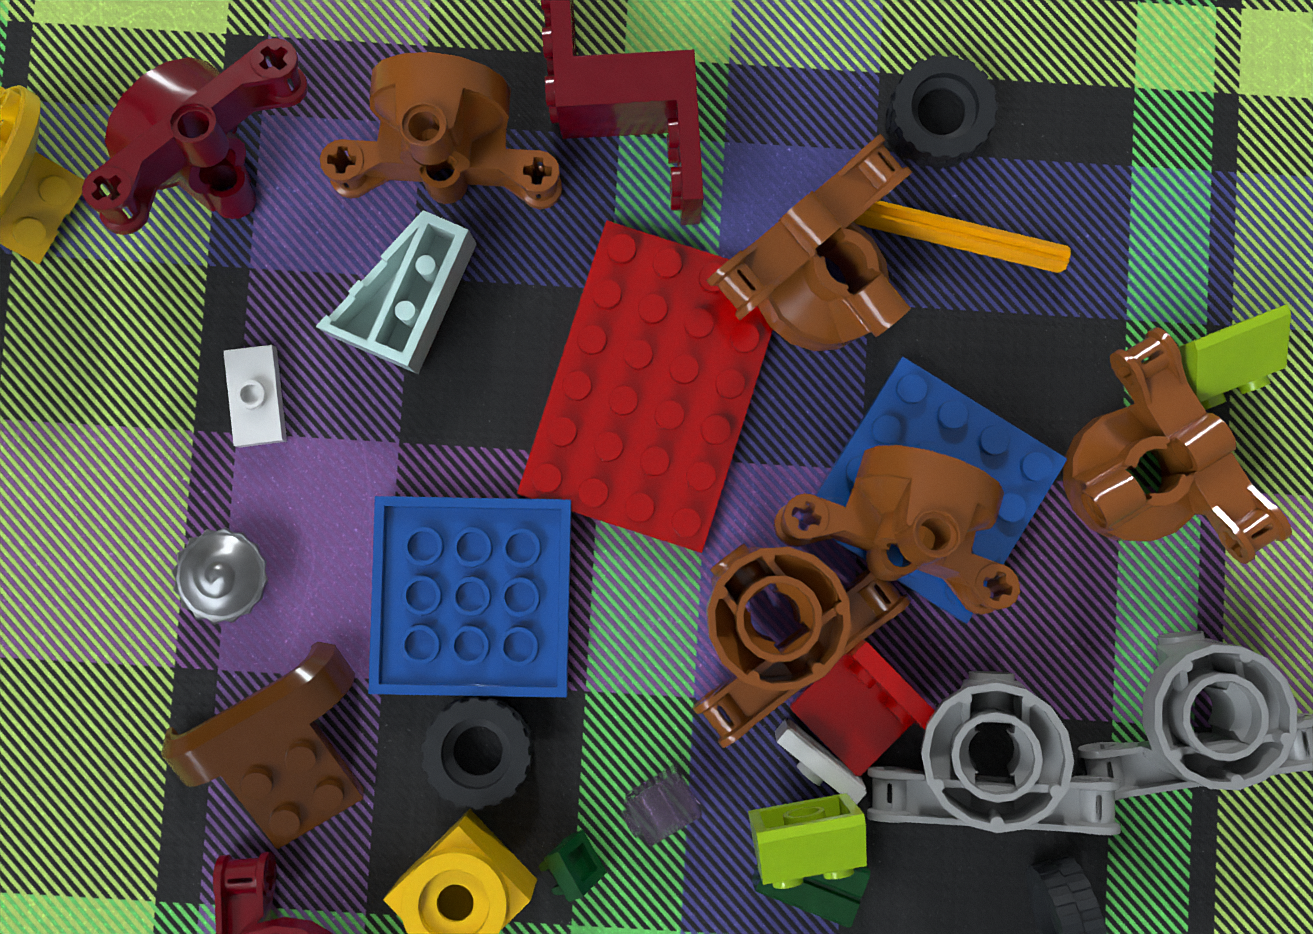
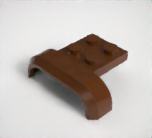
M316 642L311 646L307 657L289 673L202 724L182 734H178L173 727L168 728L161 755L186 786L202 785L221 776L273 845L279 849L364 799V788L315 722L316 719L330 710L348 692L354 682L355 672L336 645Z

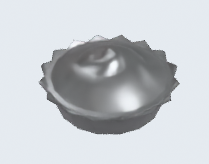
M226 527L218 531L206 529L201 536L189 538L187 547L177 553L178 563L171 571L176 580L173 591L181 597V607L191 610L196 619H208L214 625L222 621L234 623L241 615L251 614L254 605L263 599V589L269 581L265 571L267 561L260 554L258 544L249 541L244 532L234 533Z

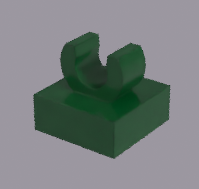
M583 829L566 837L544 857V861L539 865L541 872L550 869L557 881V884L551 889L553 894H564L568 903L583 897L607 873Z

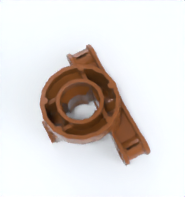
M402 53L380 61L372 69L369 97L370 110L380 120L377 141L334 140L325 146L319 158L320 167L326 177L330 179L334 190L342 197L350 199L359 198L389 180L423 182L430 197L436 202L450 204L460 200L466 193L468 185L505 187L530 207L536 209L550 208L558 202L562 194L559 165L551 154L541 150L506 149V127L509 119L511 88L503 76L486 65L460 56L441 53ZM441 169L454 170L452 176L447 180H433V176ZM537 176H545L540 185H535Z
M881 134L860 150L841 170L816 191H811L794 205L773 227L746 249L739 251L706 280L711 287L718 286L737 309L735 316L739 320L758 306L768 325L790 344L811 351L840 349L870 332L877 337L911 309L890 283L886 260L874 239L853 222L912 173L909 167L902 168L883 145L885 138ZM824 257L829 258L839 266L845 277L846 285L837 282L830 276L826 269Z
M1154 327L1146 333L1143 341L1126 351L1118 349L1110 355L1112 369L1133 399L1134 404L1093 418L1073 437L1065 455L1067 461L1063 466V487L1071 508L1089 529L1115 541L1151 542L1176 533L1195 514L1206 515L1228 553L1243 564L1254 560L1255 552L1275 540L1282 542L1291 537L1292 529L1286 516L1252 485L1232 452L1236 450L1237 444L1231 429L1220 417L1205 411L1188 384L1180 350L1172 337L1165 330ZM1149 356V359H1148V360H1146V361H1144L1143 363H1141V361H1142L1143 359H1145L1146 357ZM1147 451H1150L1157 458L1161 468V485L1157 493L1145 495L1137 480L1127 469L1137 467L1140 457Z
M901 445L872 447L864 451L846 507L815 495L804 493L796 495L789 500L785 506L778 510L774 517L773 527L775 534L781 542L788 546L801 547L835 539L867 551L866 562L868 569L874 576L885 581L897 580L916 569L943 579L962 605L973 614L984 615L995 610L1010 607L1016 602L1020 594V583L1012 569L971 553L976 531L991 529L996 523L1004 491L1000 483L983 470L951 456ZM798 511L804 514L803 522L809 525L804 530L798 528L799 519L794 517ZM891 544L898 547L903 555L901 567L892 564L887 557L886 551L890 549ZM984 581H987V587L983 586Z
M743 543L710 569L714 576L711 578L712 591L706 606L708 637L721 663L735 676L710 690L693 705L692 709L696 714L702 713L720 736L718 743L722 748H725L741 738L755 724L801 688L825 677L842 656L853 649L861 640L867 638L883 624L901 613L912 600L907 594L901 595L891 581L877 578L869 569L859 574L844 589L837 574L815 555L791 547L761 548L753 546L748 548ZM770 584L774 587L771 590L773 593L780 594L789 601L793 609V619L803 625L776 647L774 646L776 641L770 636L759 633L754 628L751 622L752 610L745 607L752 597ZM718 706H721L723 708V710L732 720L731 722H728L725 719V717L717 708Z

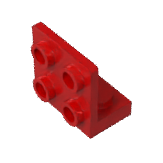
M861 640L853 649L842 656L825 677L809 684L790 704V709L856 776H861L913 722L925 729L927 721L935 711L864 640Z

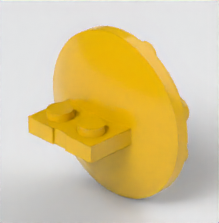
M21 85L12 86L8 89L0 86V244L40 264L57 236V229L66 214H70L81 196L84 180L35 151L40 125L41 103L38 95Z

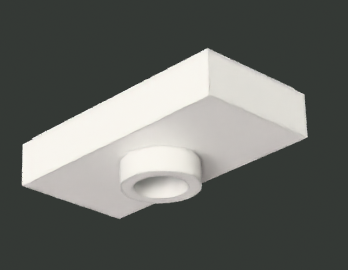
M265 345L225 350L224 360L234 446L240 448L287 442L277 347Z
M785 718L775 730L777 743L800 761L797 768L810 781L818 786L825 781L838 793H847L856 805L867 793L861 776H856L840 759L792 720Z

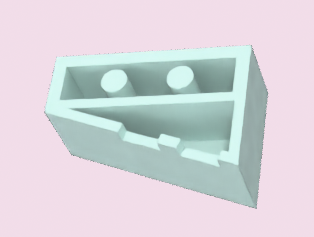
M423 210L380 256L382 260L362 281L358 280L348 291L350 294L330 316L326 315L316 327L335 339L419 374L475 249L476 242L470 231Z

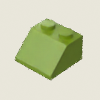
M1288 304L1178 347L1187 382L1205 410L1226 402L1223 393L1238 387L1240 393L1245 394L1271 384L1268 375L1286 368L1291 311Z
M847 793L748 811L758 871L763 885L772 883L773 887L777 889L792 888L801 885L803 877L823 874L825 879H841L853 875L854 868L867 866L864 813Z

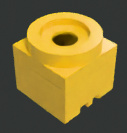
M469 809L398 879L383 900L402 919L408 934H499L531 901L537 878Z

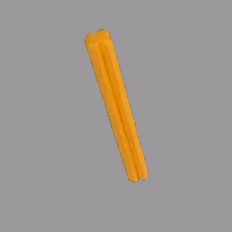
M884 201L875 202L853 221L857 225L1056 273L1066 270L1071 255V249L1066 245Z

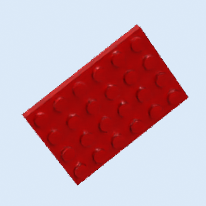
M606 220L517 491L518 495L531 499L571 500V511L699 553L703 552L773 331L758 306L739 320L735 316L737 309L719 287H711L706 280L730 259Z

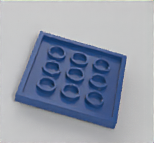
M901 357L820 485L815 496L846 507L864 451L875 446H908L957 458L989 474L1000 483L1004 491L996 523L991 529L976 531L971 552L972 554L1004 564L1067 461V458L908 359ZM802 514L801 518L799 519L801 522H803L804 514ZM830 539L866 562L867 551L835 539ZM891 544L890 549L886 551L887 557L892 564L901 567L903 555L898 547ZM916 569L912 573L895 580L962 623L967 624L973 615L972 612L962 605L958 597L941 578ZM984 581L983 586L987 587V581Z
M375 496L368 694L567 697L572 525L571 500Z

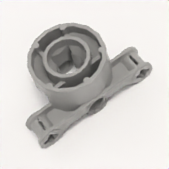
M1203 631L1173 632L1157 636L1158 645L1156 649L1159 667L1154 670L1143 695L1142 724L1149 741L1126 743L1099 742L1077 748L1079 757L1085 760L1087 776H1103L1120 780V789L1115 791V800L1205 786L1209 789L1241 790L1263 782L1272 775L1313 771V714L1297 713L1298 706L1288 680L1268 658L1243 646L1205 638ZM1202 689L1210 696L1212 702V714L1208 720V724L1213 727L1212 733H1195L1190 723L1191 706L1196 695Z
M969 671V679L963 680L961 688L941 701L926 723L921 747L925 771L890 765L870 766L867 769V775L872 777V807L867 810V818L870 820L889 823L911 822L962 825L994 833L1023 829L1081 832L1095 835H1117L1121 833V824L1115 822V791L1120 789V780L1103 776L1071 777L1074 757L1067 729L1049 704L1031 693L1021 682L1015 681V673ZM982 722L1010 723V728H1007V732L1014 744L1013 758L1007 765L1010 778L988 775L975 776L978 770L976 763L970 756L969 744L974 735L979 732L975 727L977 724ZM889 783L892 784V803L887 801V785ZM1096 796H1097V813H1096Z

